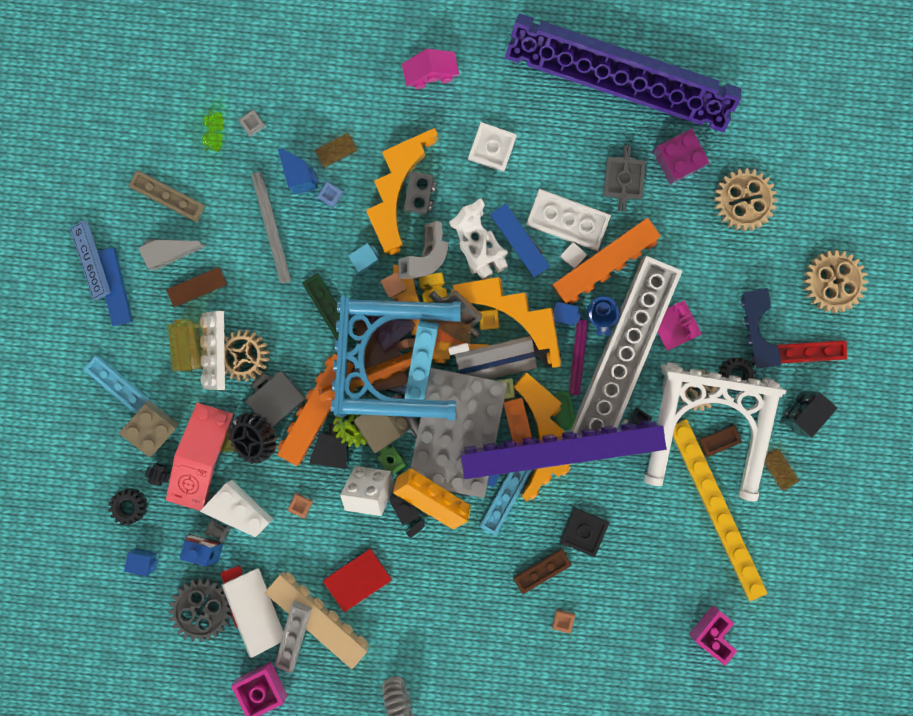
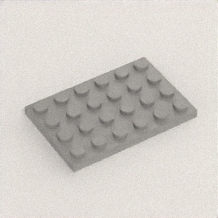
M431 368L424 400L456 401V421H450L447 418L421 417L411 468L447 491L485 498L489 476L464 479L460 451H463L464 447L475 446L477 449L484 448L483 444L496 443L507 383Z

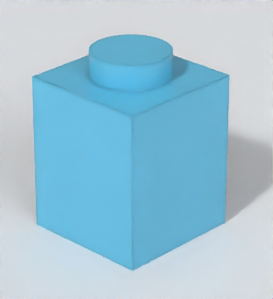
M368 243L348 255L360 274L380 262L377 258L380 256L375 246L370 247Z

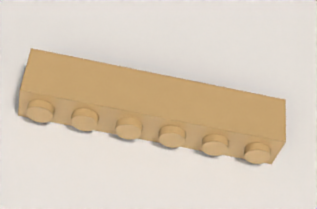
M283 571L265 591V594L288 614L294 600L311 607L312 610L306 630L347 666L353 669L368 651L369 645L367 640L362 636L358 637L349 624L342 623L339 620V616L334 611H329L325 608V604L319 598H314L307 587L304 585L300 586L292 574Z

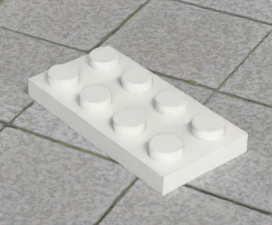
M224 311L202 313L200 318V326L202 328L200 344L203 347V355L200 360L201 366H203L201 384L203 389L225 390Z

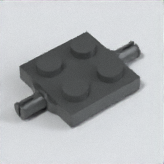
M627 145L623 146V157H607L603 197L619 200L617 211L622 210V212L626 211V200H642L646 161L630 157L632 147L630 145L628 147Z
M457 290L443 298L435 291L429 294V298L435 303L461 302L460 322L434 320L451 337L456 338L458 335L466 332L474 339L479 337L480 333L473 326L482 319V314Z

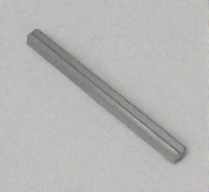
M256 172L252 174V180L279 280L281 283H288L291 281L263 175L261 172Z

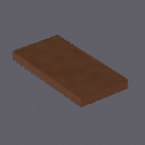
M370 316L366 318L372 325L383 316ZM358 320L354 323L357 336H362L368 330L363 320ZM393 320L379 326L371 335L365 349V369L401 355L397 348L398 339ZM405 371L395 372L389 378L375 380L372 386L379 392L407 385Z

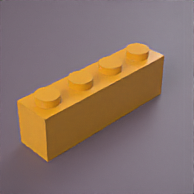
M412 468L397 476L393 493L451 529H455L468 522L471 505Z

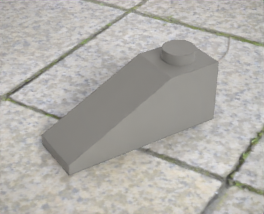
M150 239L144 242V246L139 247V250L147 268L155 271L206 246L200 241Z

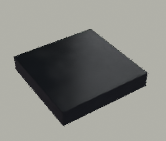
M573 507L559 543L595 558L610 522Z

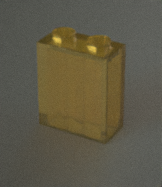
M186 319L174 320V324H168L172 372L203 369L200 362L202 352L199 324L192 323V320Z

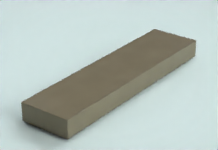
M136 170L128 186L197 223L206 207L204 204Z

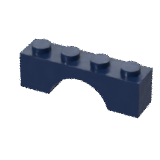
M769 289L743 292L744 297H741L742 308H746L747 311L744 321L745 326L750 328L751 335H747L749 346H753L754 354H750L752 364L756 365V369L781 365L779 347L765 341L759 331V321L762 315L772 308Z

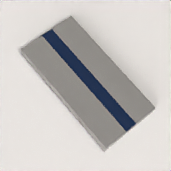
M531 336L455 354L460 374L485 379H494L537 368Z

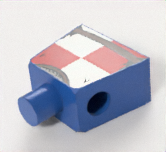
M189 533L184 541L180 559L202 566H209L219 561L224 543Z

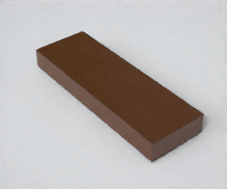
M218 267L166 290L173 307H178L223 288L228 284L221 268Z
M560 548L514 575L513 579L521 593L525 594L569 568L572 564L563 549Z

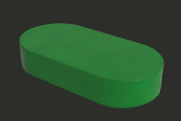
M558 391L554 394V397L562 404L560 405L561 410L555 416L556 422L561 428L569 429L573 426L576 419L572 398L569 393Z

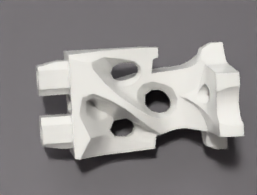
M480 198L475 203L463 207L449 224L458 232L460 248L467 258L471 273H478L481 279L485 280L493 274L490 266L493 265L497 273L504 271L508 267L505 260L508 252L498 244L492 231L487 232L482 227L480 217L484 214L483 208L485 205L482 198ZM473 233L478 234L479 239L477 241L472 239ZM486 242L490 243L492 248H488Z

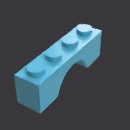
M419 320L405 399H425L439 327L437 322Z

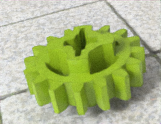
M347 414L344 418L336 416L333 424L335 426L333 431H338L335 437H341L342 444L347 441L349 447L352 443L359 447L360 442L363 445L367 443L353 421L361 416L360 414Z

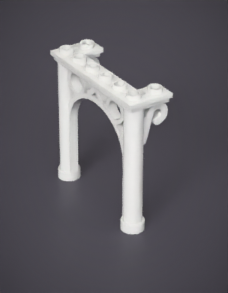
M667 362V365L661 364L660 368L665 377L662 385L663 397L657 424L664 427L667 450L651 452L648 470L644 475L643 481L653 486L663 485L673 432L679 418L695 406L706 403H720L740 411L750 425L751 441L738 496L744 500L758 501L759 484L779 397L786 394V390L770 378L762 377V380L749 378L748 381L741 380V377L729 375V378L721 377L722 374L710 372L707 375L702 374V371L690 369V372L683 371V368L678 367L679 364ZM703 385L718 387L714 392L707 393L708 396L705 397L706 390ZM690 386L700 388V395L693 400L685 396V390ZM727 389L740 391L735 398L736 402H734L733 397L728 395ZM680 395L686 403L676 411ZM747 395L755 396L757 399L756 404L745 409L741 404L742 398ZM759 411L756 424L750 414Z

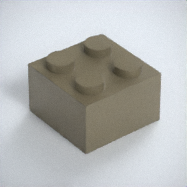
M148 400L119 434L150 458L176 430L179 423Z

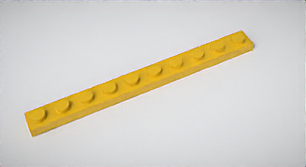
M684 419L677 422L673 432V439L745 595L751 602L768 593L688 420Z

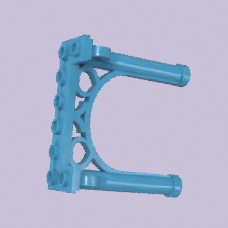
M341 295V301L337 303V312L340 313V320L336 321V332H339L338 340H335V352L338 353L337 360H334L333 364L336 379H333L332 391H335V399L331 400V411H334V415L344 418L347 414L447 418V420L456 421V401L396 399L379 393L367 377L364 355L371 335L385 322L394 319L460 322L461 302L430 303L356 300ZM370 316H383L372 325L366 318ZM358 320H363L368 327V330L362 336H356L353 333L354 323ZM349 335L355 341H361V344L357 343L355 349L348 352ZM348 360L354 363L355 369H359L360 373L353 372L347 376ZM354 377H360L365 384L357 394H353L350 391V381ZM369 389L379 399H362L361 397Z

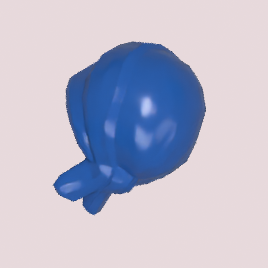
M609 296L595 297L587 307L588 319L596 326V334L598 336H601L603 333L606 336H610V327L616 324L620 316V308L617 302Z

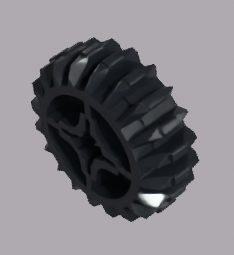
M247 412L237 416L229 425L230 429L228 430L230 434L228 439L232 442L230 446L234 447V452L239 454V458H244L245 462L249 461L251 464H258L269 459L276 451L275 447L278 445L275 441L278 437L274 435L275 430L271 428L272 423H267V417L262 418L260 413Z

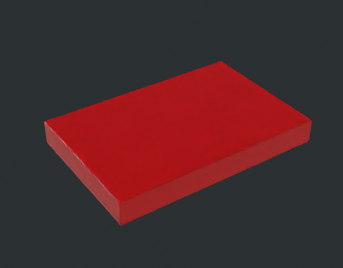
M369 548L326 577L323 582L343 612H346L392 581V578L372 548Z

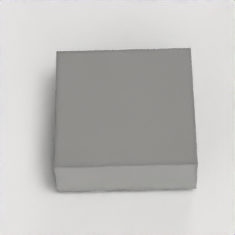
M254 109L238 120L250 137L266 127Z

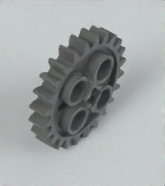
M201 577L197 583L195 579H192L191 585L185 582L183 584L185 589L179 587L177 589L179 594L172 596L176 601L169 603L170 606L174 607L168 611V613L174 614L169 621L176 622L172 628L179 627L180 629L177 634L179 635L184 632V639L190 635L191 642L196 637L199 638V642H202L204 637L210 641L211 634L217 637L219 635L218 630L224 632L225 628L223 625H229L230 622L226 618H231L232 614L228 612L231 610L225 592H222L223 587H217L218 581L211 584V578H209L204 583ZM193 593H200L202 596V600H195L193 598ZM210 594L203 612L200 614L195 625H192V621L198 613L200 606L203 604L206 596ZM210 602H217L219 604V609H212L210 607ZM190 610L192 617H185L183 611ZM207 619L209 626H202L200 620Z

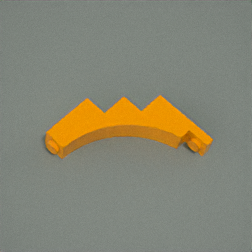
M435 128L382 151L391 173L374 181L383 202L367 209L366 212L386 255L389 253L390 255L397 254L401 251L400 248L404 247L397 223L399 197L410 171L425 157L422 147H430L438 140Z
M499 277L453 285L454 290H451V293L457 290L470 304L487 305L513 317L527 330L539 350L549 348L550 352L547 353L548 364H552V368L561 366L552 308L529 312L527 293L504 296L502 281Z

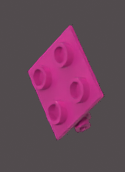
M685 300L667 308L657 331L667 351L702 335Z

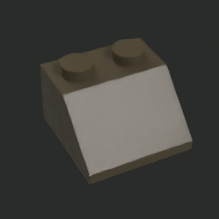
M361 415L353 420L374 453L411 429L403 416Z

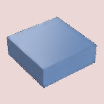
M326 182L317 198L334 209L344 192L331 183Z

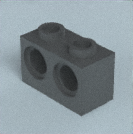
M410 171L404 206L405 213L428 216V211L432 212L433 200H430L431 193H435L437 181H434L433 175ZM420 181H426L428 186L425 189H420L417 187V184ZM416 200H423L425 202L424 206L416 208L414 206Z

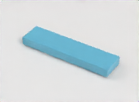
M95 355L83 369L135 414L150 400L99 355Z
M532 470L512 472L506 475L479 527L495 536L497 535Z

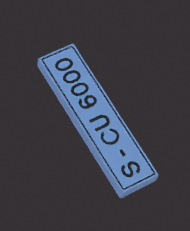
M81 221L71 227L70 230L93 300H99L111 292L88 221Z

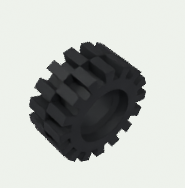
M729 358L727 361L722 362L723 365L718 368L720 372H717L722 374L721 377L729 378L731 370L739 367L743 371L742 380L756 379L754 377L756 371H753L754 365L750 364V361L745 360V358ZM727 389L732 392H740L739 390Z
M131 488L117 492L115 496H112V501L108 504V506H111L108 512H112L110 517H115L114 521L116 523L120 522V525H130L142 519L143 515L147 512L145 509L148 508V504L145 505L147 499H143V493L139 494V490ZM128 499L134 503L135 509L133 513L127 514L122 510L124 500Z

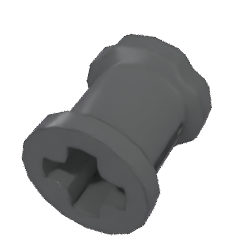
M213 519L209 523L205 535H211L223 543L231 527H224Z

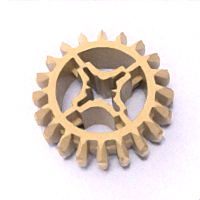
M238 330L237 335L231 332V339L225 336L224 340L227 342L226 344L224 343L225 374L230 373L229 378L234 379L236 377L237 381H241L242 378L245 381H249L250 377L256 379V373L262 375L263 372L260 367L266 369L267 366L263 364V361H269V358H264V354L270 353L269 350H263V348L267 347V343L260 344L263 338L258 337L256 339L257 333L253 332L250 335L249 330H245L244 334L242 330ZM240 340H248L240 349L232 347ZM252 345L257 350V358L252 355ZM237 352H246L244 355H247L249 359H241L240 354ZM230 353L235 357V366L230 361ZM247 362L254 364L248 371H239Z

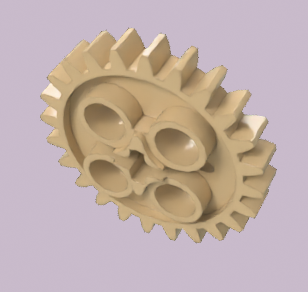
M748 168L743 173L740 169L735 174L733 172L729 173V178L725 176L722 179L724 183L720 182L717 185L721 190L714 191L718 197L713 199L714 202H718L714 209L720 210L716 216H723L721 222L728 221L727 227L729 228L734 225L735 231L741 227L742 232L747 231V228L750 231L755 230V226L760 228L762 223H768L767 217L773 216V213L770 211L777 208L772 203L778 201V199L773 198L777 191H771L774 184H767L770 178L768 177L763 180V173L757 176L756 169L749 174ZM750 184L755 187V193L749 190ZM731 189L737 192V197H733L730 194ZM761 195V198L752 199L749 202L744 201L735 205H729V202ZM754 203L760 206L759 212L754 209ZM735 207L741 210V216L736 215Z
M838 250L832 251V254L830 251H827L824 255H817L818 259H812L813 265L806 266L809 272L803 273L804 276L808 277L807 280L802 281V283L807 284L803 291H809L806 298L812 297L811 304L818 303L817 309L824 307V312H829L830 310L832 313H837L838 310L839 312H845L846 309L853 308L852 304H859L857 298H864L860 292L867 291L863 287V284L868 283L867 280H863L867 273H861L864 265L857 266L859 259L852 261L853 254L846 256V251L840 252V254ZM840 266L844 268V274L840 273ZM822 270L826 274L825 279H823L820 275ZM845 284L849 287L848 293L844 290ZM826 289L831 293L829 298L825 295Z

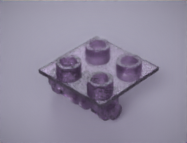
M372 316L368 320L372 325L383 316ZM394 319L385 322L373 333L382 351H385L387 348L392 347L395 342L404 338L407 333L413 331L416 325L412 320Z

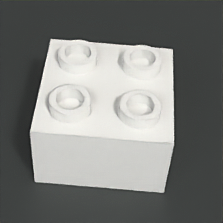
M355 466L340 494L344 509L346 511L382 516L394 489L391 471Z

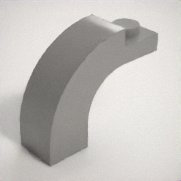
M434 221L425 225V247L420 257L407 256L399 259V279L423 277L435 272L442 265L448 250V242L442 241V222Z

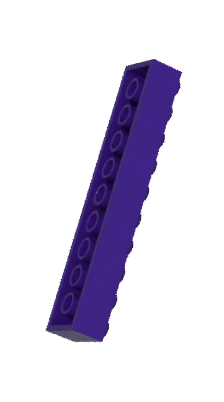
M645 420L640 421V425L632 423L620 424V428L604 426L601 427V431L584 429L581 430L580 434L573 431L563 432L560 437L549 434L543 435L542 439L539 440L534 439V437L523 438V442L517 443L515 440L503 441V445L498 446L495 443L483 444L484 448L477 449L475 446L464 447L463 451H460L464 479L656 452L667 450L663 425L657 424L656 421Z

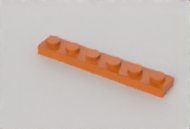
M413 351L365 369L370 383L373 384L375 380L380 378H389L395 372L408 370L411 365ZM360 377L351 379V392L365 385ZM332 383L318 388L322 402L335 399Z

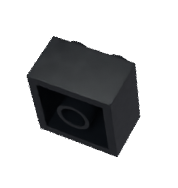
M805 391L796 397V402L792 407H788L783 412L784 416L780 420L797 435L812 438L838 407L820 392Z

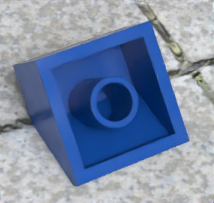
M278 149L288 188L295 195L317 189L316 183L319 181L313 167H309L305 161L286 150Z

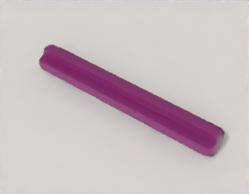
M579 320L576 325L569 394L580 395L588 329V321Z

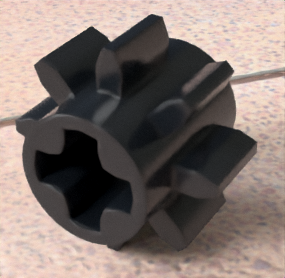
M154 463L153 467L148 466L145 477L148 478L147 482L155 486H162L163 482L168 483L171 475L167 471L168 467L159 463Z

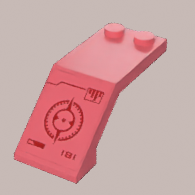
M196 403L174 456L166 501L201 511L207 504L210 496L209 489L214 466L230 428L229 425L233 421V413Z

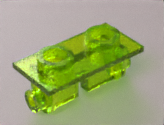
M211 109L207 115H204L203 126L206 127V134L202 136V145L205 146V152L209 148H212L214 152H220L223 134H217L215 131H223L224 117H222L220 112H214V115H212Z

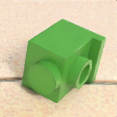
M387 445L378 451L380 455L377 458L387 471H391L392 475L407 465L394 445L392 447ZM387 457H393L394 462L389 463L387 461Z

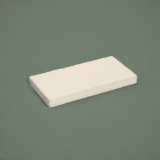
M539 189L526 226L597 252L611 215Z
M259 568L222 584L249 657L252 658L281 643L284 632L271 598L265 594L267 588Z

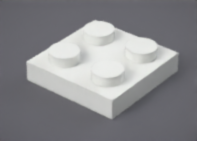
M481 122L468 160L504 172L517 135Z

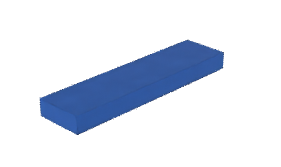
M504 204L490 214L533 278L550 267L507 204Z
M116 248L97 251L111 292L105 298L112 326L131 323L133 319Z

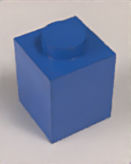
M555 302L553 307L554 321L574 326L575 322L578 323L581 312L578 311L579 307Z
M139 549L131 550L127 554L124 572L148 576L157 568V553Z

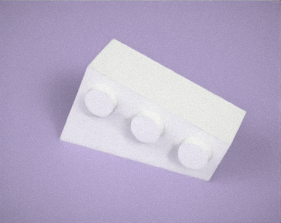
M233 480L227 482L200 511L254 537L258 536L273 520Z

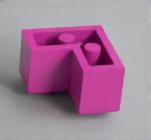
M425 49L402 63L406 86L415 87V89L425 88L429 82L441 81V83H449L453 81L452 78L460 75L455 52Z
M712 605L689 635L724 666L727 665L737 652L723 638L734 625V622Z

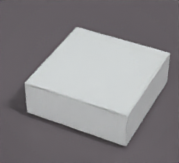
M573 242L560 257L571 268L575 269L587 254Z
M467 343L448 348L450 355L469 351Z

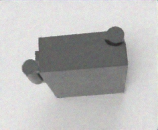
M279 371L273 378L263 373L253 381L252 385L256 393H253L246 402L256 414L260 413L262 418L267 417L266 422L272 423L271 428L273 429L307 399L284 371ZM266 380L269 381L262 388H259Z

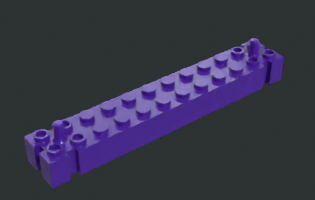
M519 13L511 34L512 38L505 55V59L517 63L521 59L528 61L527 66L700 125L704 121L710 123L709 128L725 132L731 120V111L735 112L741 100V88L726 83L725 87L719 86V80L541 21L540 25L533 23L534 18Z

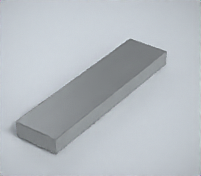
M295 600L292 603L275 667L291 674L294 671L311 614V607Z

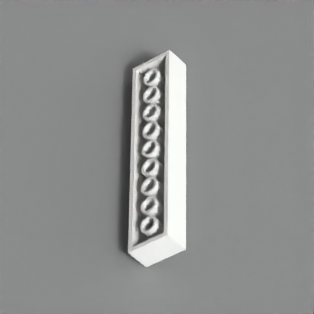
M648 256L641 259L621 307L619 319L613 326L611 335L608 338L570 431L580 434L581 430L584 429L601 431V427L604 426L618 427L682 270Z

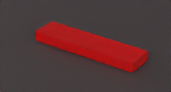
M846 340L777 345L779 347L781 364L848 359Z

